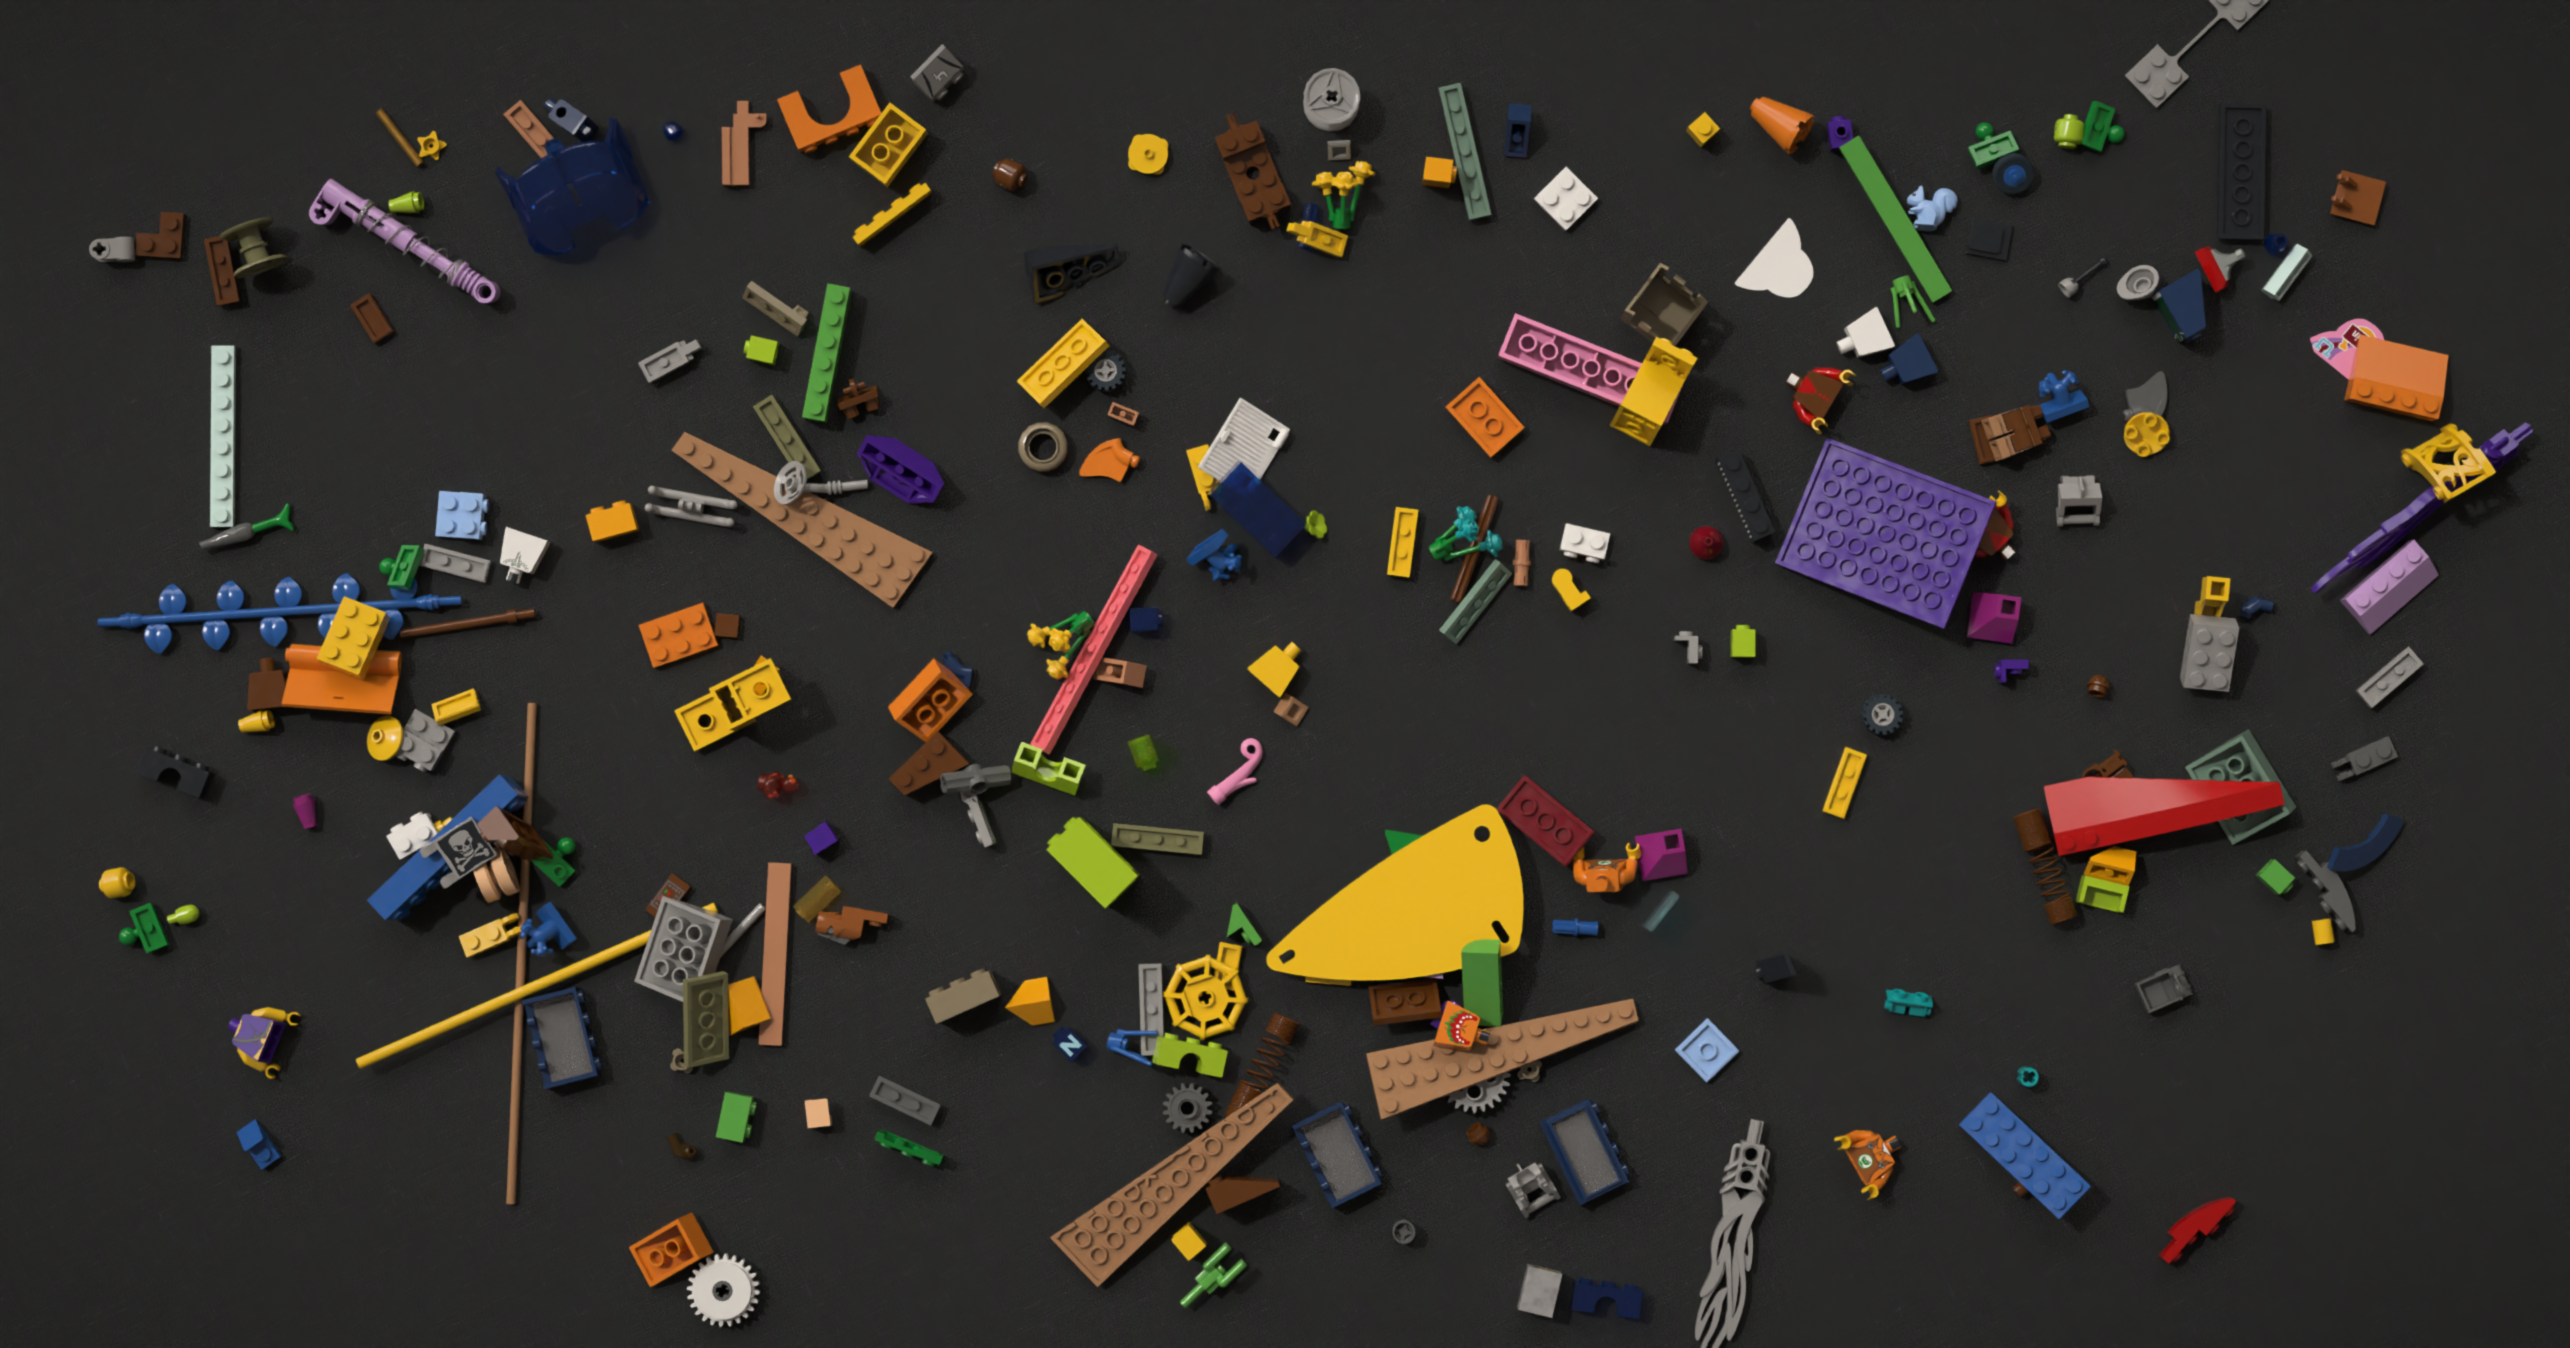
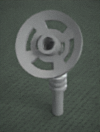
M791 461L777 475L774 484V496L779 503L789 505L795 502L802 492L828 493L829 495L832 492L834 494L839 492V494H842V491L868 489L867 480L841 482L838 480L837 483L835 481L832 483L828 481L827 484L806 483L807 471L805 466L798 461ZM783 484H785V490L787 493L785 496H783L782 494Z

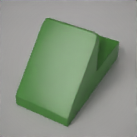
M1237 903L1234 904L1227 937L1242 927L1244 931L1241 934L1248 944L1252 942L1254 946L1257 945L1262 939Z

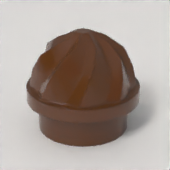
M2103 675L2093 676L2087 682L2088 694L2098 698L2105 697L2110 689L2109 681Z
M1480 1122L1473 1124L1466 1132L1469 1142L1477 1146L1486 1144L1490 1138L1488 1127Z

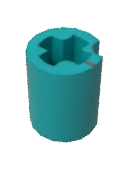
M2025 1066L2017 1071L2018 1077L2016 1079L2021 1085L2031 1087L2038 1082L2039 1076L2034 1068Z

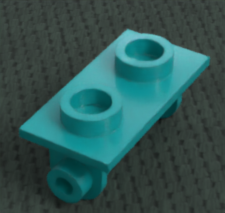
M1901 989L1886 990L1887 1000H1885L1884 1009H1887L1888 1012L1904 1014L1907 1006L1910 1007L1909 1015L1930 1016L1931 1008H1933L1932 997L1926 993H1907Z

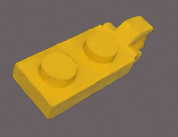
M1302 221L1301 224L1296 222L1289 223L1287 227V232L1297 235V241L1342 258L1348 235L1312 221Z

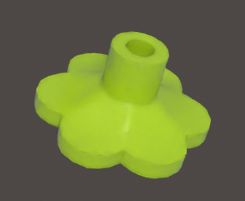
M1313 510L1310 512V516L1307 517V523H1305L1304 528L1311 535H1315L1320 539L1327 532V526L1324 516Z

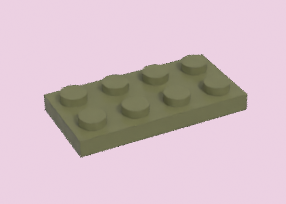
M724 971L683 980L684 1065L688 1068L729 1059L728 974Z

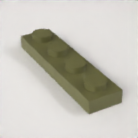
M773 395L753 406L788 462L798 461L802 463L807 471V480L821 472Z
M1113 823L1111 846L1202 855L1204 832Z

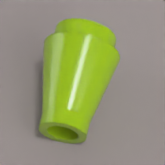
M412 191L389 200V209L391 213H419L420 210H424V199L420 192Z

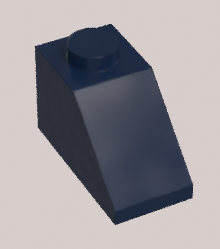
M1509 103L1504 156L1527 157L1531 105Z

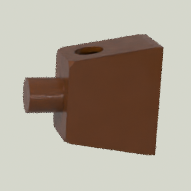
M273 658L259 659L261 672L250 673L247 709L255 711L282 708V700L288 678L285 670H274Z

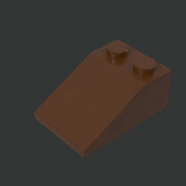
M1218 1174L1208 1181L1206 1191L1216 1214L1276 1189L1280 1187L1278 1178L1234 1175L1222 1177L1221 1174Z

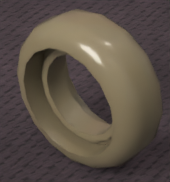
M1039 422L1029 426L1021 434L1018 442V452L1022 461L1030 469L1038 472H1049L1058 468L1065 460L1068 452V443L1064 433L1057 426L1048 422ZM1039 434H1047L1056 442V451L1047 460L1036 459L1030 452V443Z

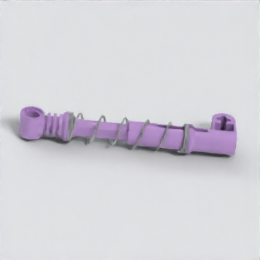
M329 179L325 183L310 207L309 216L314 223L329 225L342 212L352 218L353 223L358 225V227L362 225L368 229L367 233L372 231L386 240L385 244L389 242L404 252L403 255H406L410 250L422 258L421 267L428 262L441 270L439 278L447 274V284L452 287H462V290H466L469 294L471 293L481 303H493L500 297L499 285L484 276L481 277V274H477L476 271H472L466 261L460 259L452 262L448 259L446 248H440L435 251L430 247L428 236L417 239V233L412 231L410 225L404 226L394 219L392 213H384L376 207L375 202L369 199H362L333 179ZM326 201L327 203L332 205L334 209H327V206L324 205L322 202ZM350 204H353L354 206H356V207H357L358 209H360L361 211H358V210L355 209L354 207L350 206ZM321 209L324 210L326 217H322ZM427 238L428 245L424 244L420 240ZM441 250H445L446 257L438 252ZM485 286L491 288L492 293L489 298H485L482 294Z

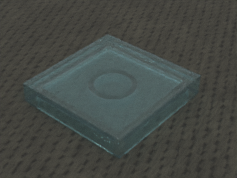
M1669 890L1642 927L1647 931L1653 932L1679 899V895Z

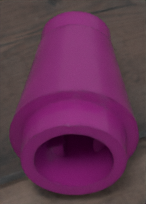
M311 794L293 798L294 804L292 805L304 829L316 826L315 798H312Z

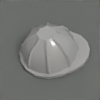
M2139 265L2132 268L2118 282L2117 292L2119 296L2125 300L2150 298L2158 289V272L2148 265Z

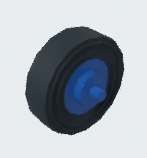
M2016 153L2006 154L1995 163L1992 172L1993 181L1998 189L2008 194H2017L2026 190L2032 183L2034 176L2033 166L2030 161L2023 155Z

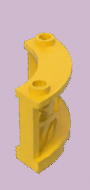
M2450 423L2440 428L2442 433L2415 449L2406 448L2401 451V459L2405 466L2421 473L2434 487L2433 491L2439 500L2442 499L2444 503L2496 473L2481 449H2474L2470 443L2473 441L2463 430L2458 432L2457 426ZM2457 450L2454 454L2455 466L2433 463V458L2437 451L2450 452ZM2468 458L2467 460H2462L2463 465H2460V459ZM2481 475L2467 483L2465 476ZM2455 476H2460L2463 486L2451 493L2444 485L2445 482L2451 481L2453 487H2455Z

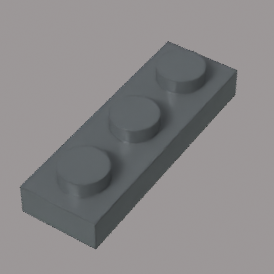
M880 1075L869 1097L928 1125H932L941 1104Z

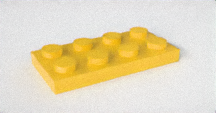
M1081 319L1017 382L1045 408L1110 345Z

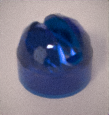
M670 121L663 126V133L668 141L678 138L683 133L682 128L677 122Z

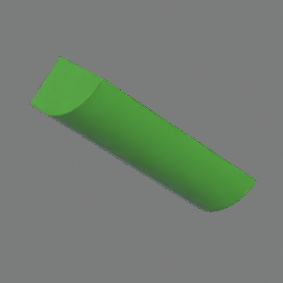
M1476 940L1468 943L1461 951L1464 1009L1480 1017L1478 1026L1501 1027L1503 1019V990L1500 940Z

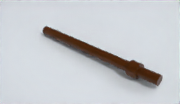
M513 609L507 610L506 613L401 629L400 637L402 639L508 622L509 624L518 623L522 619L535 618L536 612L535 609L521 611Z

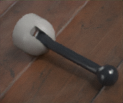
M2101 257L2097 264L2078 278H2066L2058 283L2062 293L2068 298L2078 291V283L2100 266H2105L2108 262L2107 259Z

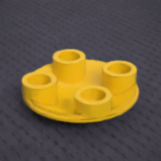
M2143 412L2133 416L2124 428L2126 445L2141 457L2161 451L2170 439L2167 422L2160 415L2152 412Z

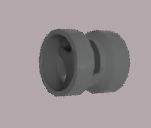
M1401 1219L1393 1225L1392 1234L1397 1242L1407 1244L1414 1239L1415 1228L1410 1221Z

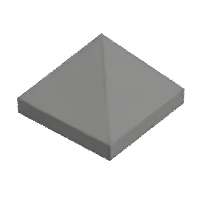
M1350 140L1328 141V160L1351 159Z

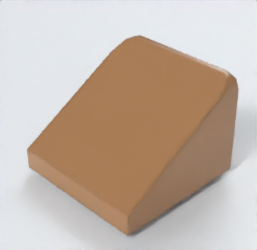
M1285 693L1275 708L1274 713L1293 725L1298 726L1309 707Z

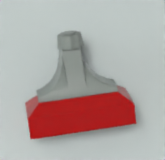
M2209 246L2195 252L2215 292L2229 286L2232 267L2246 256L2243 249H2238L2235 253L2224 254Z

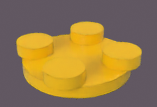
M1152 134L1134 136L1128 151L1129 168L1144 174L1160 175L1163 173L1164 165L1168 159V142Z

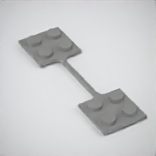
M2208 0L2217 9L2216 18L2176 56H2169L2157 44L2125 77L2157 108L2189 77L2178 66L2177 60L2194 42L2221 18L2226 19L2238 30L2269 0Z

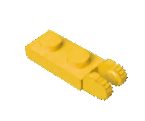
M1208 444L1186 450L1198 492L1202 496L1206 511L1211 510V504L1206 495V492L1215 490L1217 504H1219V507L1224 506L1219 489L1221 488L1219 480L1198 468L1209 449Z
M515 913L502 919H497L460 935L459 939L466 957L475 956L521 934V926L509 931L505 928V925L519 919L518 914Z

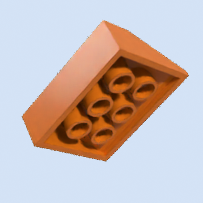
M2359 335L2344 401L2432 422L2438 420L2444 398L2448 355Z

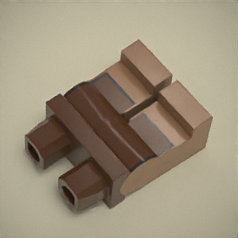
M2027 405L1981 420L1987 439L2008 432L2011 433L2008 436L1989 442L1995 461L2042 444L2043 440L2051 436L2046 425L2039 428L2036 426L2035 419L2043 417L2040 405L2031 407Z

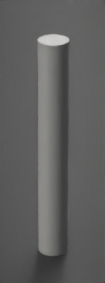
M761 903L726 938L720 958L766 910Z

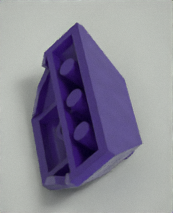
M867 435L857 452V456L861 459L870 480L907 503H933L944 485L932 461L895 438Z

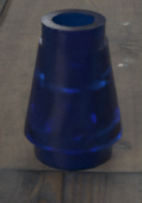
M2272 233L2265 239V249L2271 255H2280L2286 250L2288 239L2283 234ZM2277 239L2281 241L2280 245L2277 244Z

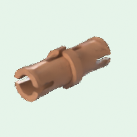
M1516 540L1515 560H1513V565H1515L1514 586H1528L1529 566H1531V561H1529L1530 540Z

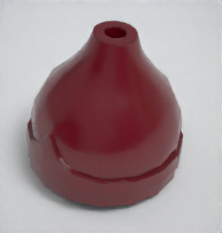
M1701 526L1692 532L1689 538V547L1697 558L1711 560L1721 553L1723 538L1716 528Z

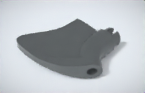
M2162 371L2157 372L2142 386L2125 390L2129 409L2124 410L2122 415H2125L2124 420L2126 422L2133 416L2143 412H2152L2162 416L2167 402V384Z

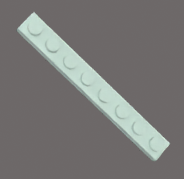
M211 346L210 527L235 526L236 346Z

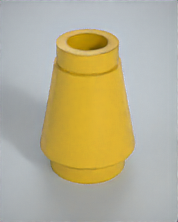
M262 709L240 719L238 725L242 733L262 732L273 728L275 721L270 710L265 711Z

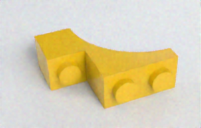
M2211 576L2202 578L2201 600L2195 602L2194 615L2221 617L2223 608L2229 599L2230 578Z

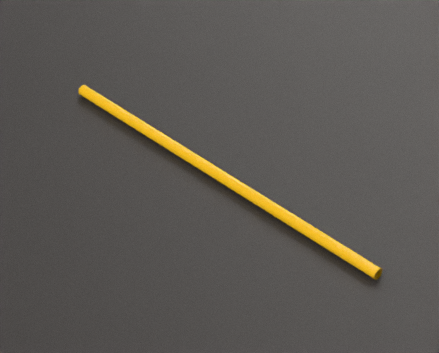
M714 903L702 907L718 913ZM651 930L356 1059V1062L360 1069L365 1068L644 946L648 942Z

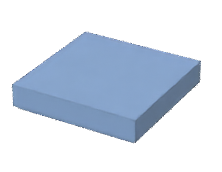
M1708 1018L1675 1049L1706 1083L1739 1052Z

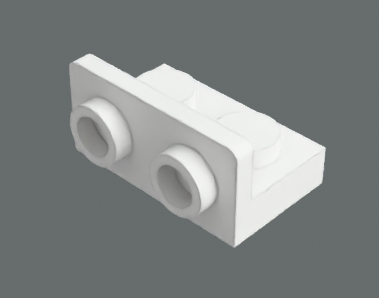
M1566 523L1560 551H1564V556L1577 558V555L1586 556V561L1599 563L1600 560H1605L1610 534Z

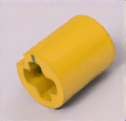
M2331 918L2312 921L2315 945L2335 942Z

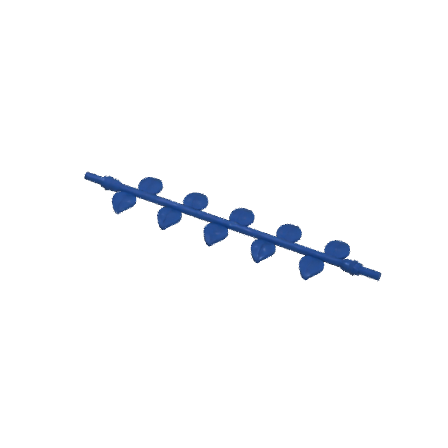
M346 573L338 577L333 585L332 594L337 602L336 604L297 606L302 598V590L292 578L286 577L280 581L275 589V601L280 607L240 609L244 603V593L236 583L228 581L221 586L217 594V604L223 611L182 613L187 603L186 596L175 584H172L163 590L159 598V607L164 614L143 616L141 614L126 613L120 615V617L98 618V627L121 626V628H127L128 630L150 624L146 627L144 633L146 644L155 653L162 654L172 640L171 629L165 623L206 621L202 628L203 638L211 648L219 651L230 636V629L224 621L225 619L265 617L260 624L261 635L268 644L278 647L288 631V625L281 616L324 613L318 619V629L321 635L326 638L343 597L345 596L356 601L360 594V587ZM414 578L410 590L390 588L391 594L396 600L360 603L388 614L390 620L383 636L393 640L404 623V619L397 609L419 608L434 610L440 608V606L462 605V596L439 597V595L429 594L413 599L418 590V584Z

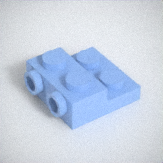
M439 491L435 536L482 540V535H486L487 531L484 513L488 512L489 499H486L485 494Z

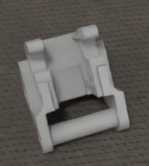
M2060 476L2062 484H2058L2057 526L2062 527L2063 524H2093L2094 526H2099L2102 493L2100 484L2095 483V476ZM2086 506L2092 507L2093 514L2064 515V510L2068 507Z
M1533 1163L1523 1170L1519 1164H1516L1520 1172L1509 1177V1182L1506 1183L1525 1219L1530 1217L1528 1214L1554 1199L1559 1200L1561 1198L1541 1163L1538 1165ZM1537 1188H1541L1545 1192L1543 1196L1529 1203L1528 1193Z

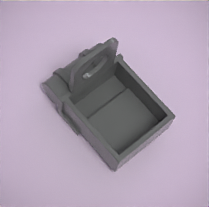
M2180 964L2154 973V975L2134 983L2147 1013H2151L2178 1000H2183L2184 997L2193 994Z

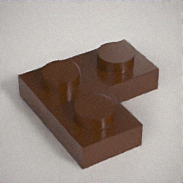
M161 212L159 234L137 233L135 256L182 259L185 214Z

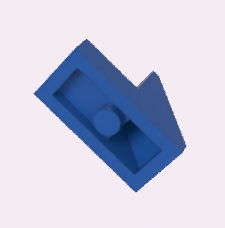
M257 1119L237 1131L243 1150L245 1152L249 1151L261 1170L282 1157Z

